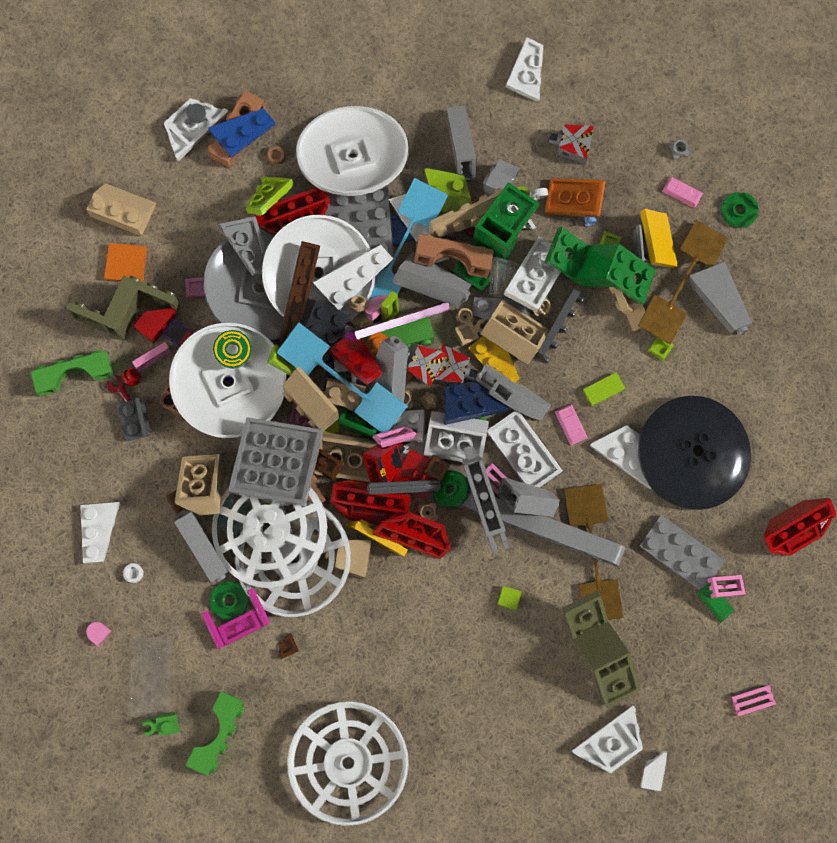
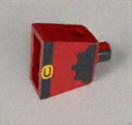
M402 443L383 448L376 444L362 454L370 482H391L403 467L400 454L405 448Z

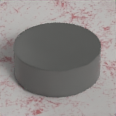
M196 103L189 106L187 115L191 122L201 123L206 118V111L201 104Z

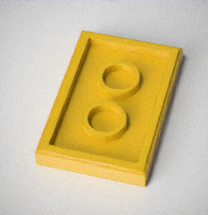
M649 209L641 210L640 215L650 263L668 268L677 267L667 214Z

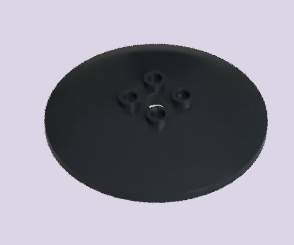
M683 396L664 403L649 416L639 437L638 459L647 483L662 499L680 508L704 510L725 503L740 490L750 469L751 447L744 426L730 409L710 398ZM694 446L701 448V456H696L693 453Z

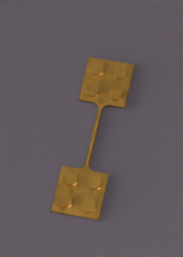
M695 220L679 249L692 258V263L671 301H666L654 295L638 326L671 345L688 314L677 308L674 301L695 263L701 262L709 268L713 267L728 238L702 222Z
M602 484L564 489L570 526L584 525L588 528V532L592 534L593 524L608 522ZM593 558L596 579L592 583L579 584L581 598L598 591L601 595L608 620L624 618L618 579L601 580L599 578L597 559Z

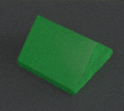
M346 408L338 421L340 428L368 439H373V436L378 434L379 431L354 411Z

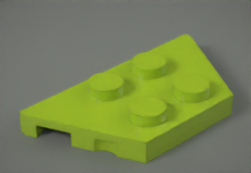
M429 168L424 169L428 185L448 195L437 217L450 211L455 213L462 205L467 203L472 205L464 175Z

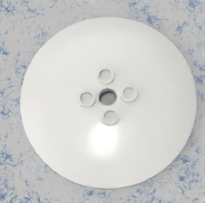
M364 106L341 107L323 113L306 126L297 143V161L303 175L317 188L336 195H363L385 187L400 174L408 157V141L403 128L388 114ZM356 154L357 157L350 158L349 155Z
M310 215L288 223L272 238L263 258L262 281L270 303L280 315L284 317L301 241L321 245L316 267L322 269L323 274L321 277L371 250L364 237L353 226L332 216ZM313 276V281H312V282H314L315 280L320 279V278H316V277ZM375 277L355 296H364L368 302L374 288ZM312 283L308 299L334 307ZM351 299L340 309L350 314L347 322L358 314V312L352 311L349 308Z
M237 323L210 325L191 335L175 354L169 375L171 396L181 416L200 432L218 438L242 437L246 417L270 421L284 399L282 385L286 382V373L267 363L274 344L254 328ZM224 331H240L251 342V357L240 368H225L214 357V341ZM234 344L227 347L229 354L233 355L238 351V347ZM225 377H232L234 384L226 387L223 384V380Z

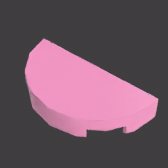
M388 295L377 296L368 301V307L364 310L368 319L374 320L382 313L381 304Z

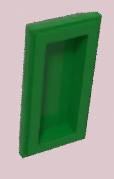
M707 583L696 594L717 620L722 623L735 610L725 597L711 598L710 594H713V591L709 590L711 583Z

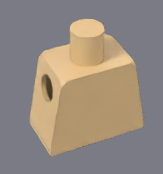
M348 540L351 552L348 574L365 579L371 540ZM343 546L334 550L335 569L344 572L345 548ZM329 552L325 553V559H329Z

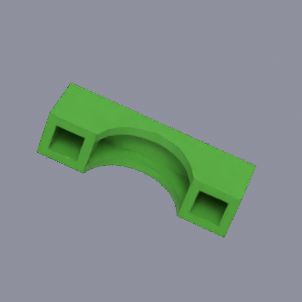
M102 350L93 351L91 355L87 356L78 355L69 361L60 360L52 366H39L35 368L36 370L31 371L35 391L39 397L59 392L62 380L73 372H85L95 381L114 376L109 355L106 351Z
M220 692L212 709L220 722L218 736L207 746L194 747L185 766L206 776L215 773L219 765L217 759L220 754H224L228 746L225 743L228 735H233L237 727L234 723L237 717L241 718L245 710V706H243L244 701L225 692Z

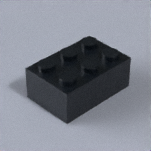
M308 299L300 324L331 347L340 341L350 314L319 301ZM327 350L322 357V361L330 367L333 357L328 354Z

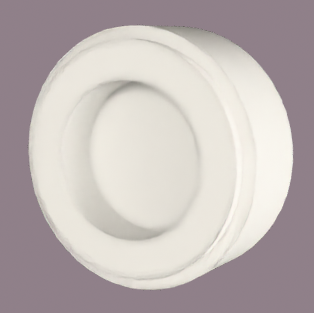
M547 188L534 189L529 192V196L534 200L546 198L548 196Z
M527 452L520 454L516 461L517 468L524 473L531 472L536 465L535 457Z
M128 564L123 570V577L129 583H137L143 577V569L138 564Z

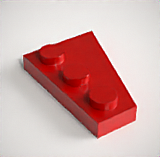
M345 337L328 349V354L366 385L381 376V369L362 338L346 340Z

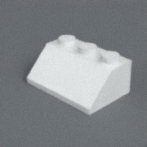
M431 412L424 450L425 456L434 455L437 458L463 462L462 460L466 459L464 448L472 446L474 455L479 454L480 457H483L489 421L470 419L445 425V413Z

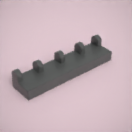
M573 289L535 355L547 363L551 360L545 355L550 345L556 349L559 346L558 343L553 341L559 330L565 333L568 328L562 325L567 315L570 314L575 317L577 314L571 309L575 301L578 300L583 303L585 298L579 295L580 291L577 289Z

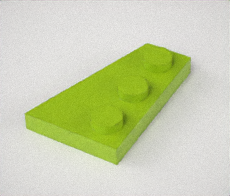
M263 176L261 179L262 184L256 187L257 193L251 196L245 207L247 213L258 216L265 214L272 205L276 204L294 186L292 179Z

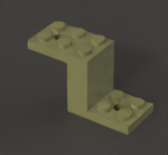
M123 275L105 315L96 309L90 311L79 302H75V304L68 302L65 309L73 319L125 340L143 300L164 309L173 308L177 314L181 306L174 293L168 290L160 291L157 286L151 283L146 285L134 276L126 277Z
M596 591L563 607L562 611L573 644L593 674L605 707L640 691L641 688L631 654L609 623L599 592Z

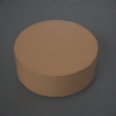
M273 146L268 149L267 159L269 163L280 165L284 162L285 151L283 148Z

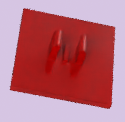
M410 449L403 461L402 469L395 476L393 482L437 479L423 473L430 459ZM411 492L424 500H427L430 492Z

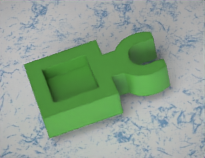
M176 711L156 714V720L151 718L143 719V726H151V728L145 729V735H152L155 731L159 732V736L179 733Z

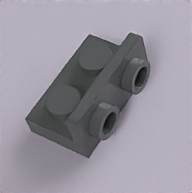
M135 398L132 401L118 403L125 441L149 437L148 432L151 431L149 420H145L144 413H147L145 401L142 402L140 398Z

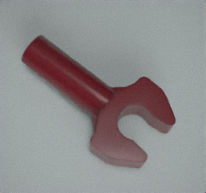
M115 375L119 381L117 387H114L110 381H107V388L110 393H118L124 402L132 401L124 389L126 383L123 377Z

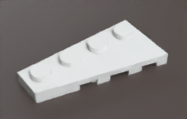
M378 245L312 283L336 309L340 310L393 258L382 245Z

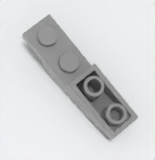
M488 364L483 367L475 380L490 390L489 394L497 400L539 421L543 419L552 406L521 383L519 385L515 384Z

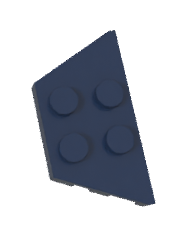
M477 381L448 386L443 391L445 425L507 412L509 406L489 394L490 390Z

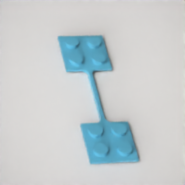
M414 178L397 211L411 220V224L389 267L383 268L375 276L374 288L369 300L377 296L389 295L391 291L396 294L399 293L402 286L392 282L395 274L392 272V266L413 225L420 223L430 228V221L437 218L448 197L447 194Z
M298 323L277 353L296 368L300 366L307 375L310 374L315 366H322L362 397V402L354 411L356 414L381 433L389 431L408 406L379 383H376L368 393L361 392L322 361L323 355L330 346L302 324Z

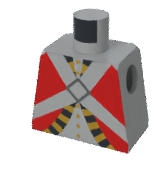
M566 124L563 126L562 134L551 132L549 143L559 145L557 155L585 165L594 126Z
M412 343L408 349L406 371L420 382L431 386L446 353Z
M442 345L440 351L445 352L446 355L432 383L453 386L463 384L465 378L475 381L479 370L468 367L470 358Z

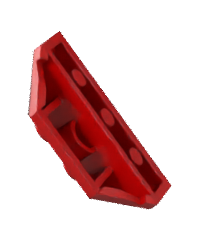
M315 187L278 201L263 215H254L259 228L275 236L284 226L296 219L310 215H325L330 199L326 191Z
M347 480L333 484L331 504L348 520L359 522L364 520L368 523L379 525L382 521L399 512L409 511L411 495L407 493L368 494L367 485L370 482Z
M831 499L803 500L770 519L763 535L769 552L791 556L821 538L830 526L832 519L837 515Z
M399 512L382 521L372 531L373 535L439 559L450 551V544L444 525L411 512Z

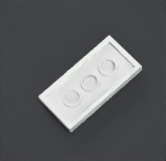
M539 236L504 292L505 296L535 312H538L561 273L545 262L552 243Z
M515 410L487 430L488 436L523 483L540 488L563 471L520 412ZM525 452L531 453L536 459L534 469L528 473L521 472L516 465L518 456Z

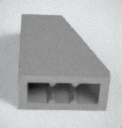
M503 478L497 494L515 513L554 517L560 501L551 491L508 478Z

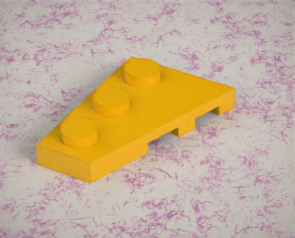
M482 336L468 348L483 367L486 364L490 365L514 383L520 379L509 352L503 350L485 336Z
M360 520V522L348 521L346 528L360 531L363 537L377 541V544L399 556L406 555L408 549L404 548L403 545L373 535V529L370 528L371 524L364 520Z

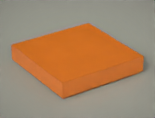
M109 243L104 279L106 281L120 282L123 275L126 277L134 276L143 283L147 247Z

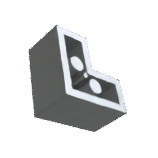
M498 160L497 165L493 164L490 173L484 179V186L482 188L484 195L486 194L487 197L495 194L494 190L498 188L503 190L508 182L514 185L519 173V167Z

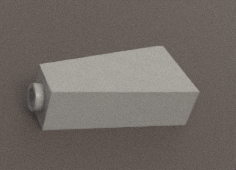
M465 105L447 108V122L456 174L464 175L466 182L476 181V156Z
M412 252L399 266L392 281L394 284L437 300L448 302L456 307H459L462 302L466 303L471 294L469 289L472 285L436 264H433L431 267L413 263L415 252Z
M725 262L689 276L688 284L730 334L737 332L739 335L748 331V327L752 322Z
M392 336L381 340L375 358L381 369V376L366 386L365 393L370 392L373 386L379 383L404 402L408 346L398 337Z
M187 510L175 517L174 523L210 582L215 580L217 583L224 579L228 571L194 513Z

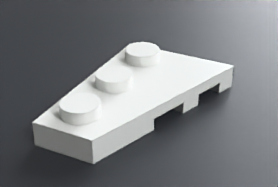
M526 38L505 86L537 102L540 100L542 44Z
M120 502L80 505L84 564L104 562Z

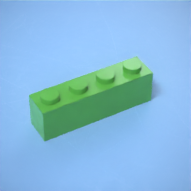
M429 316L381 331V333L388 337H398L408 346V349L412 343L426 347L430 346L435 338ZM369 336L362 338L364 342H366Z

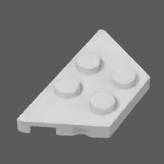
M191 98L164 122L176 160L179 162L209 133L208 127L219 124L228 115L229 111L225 108L222 110L213 107V105L208 103H200L198 100ZM192 104H201L205 108L206 118L203 122L193 123L189 120L187 110Z
M626 425L590 445L595 451L651 489L639 464L638 442L640 434Z
M634 705L574 748L572 753L612 773L643 750Z

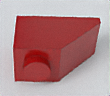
M173 308L145 311L143 315H139L134 321V328L154 344L178 315Z

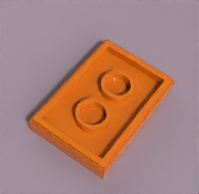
M550 178L544 213L557 216L600 217L605 181Z

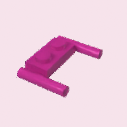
M254 588L247 590V593L255 609L218 628L215 627L208 610L201 613L217 650L270 624Z

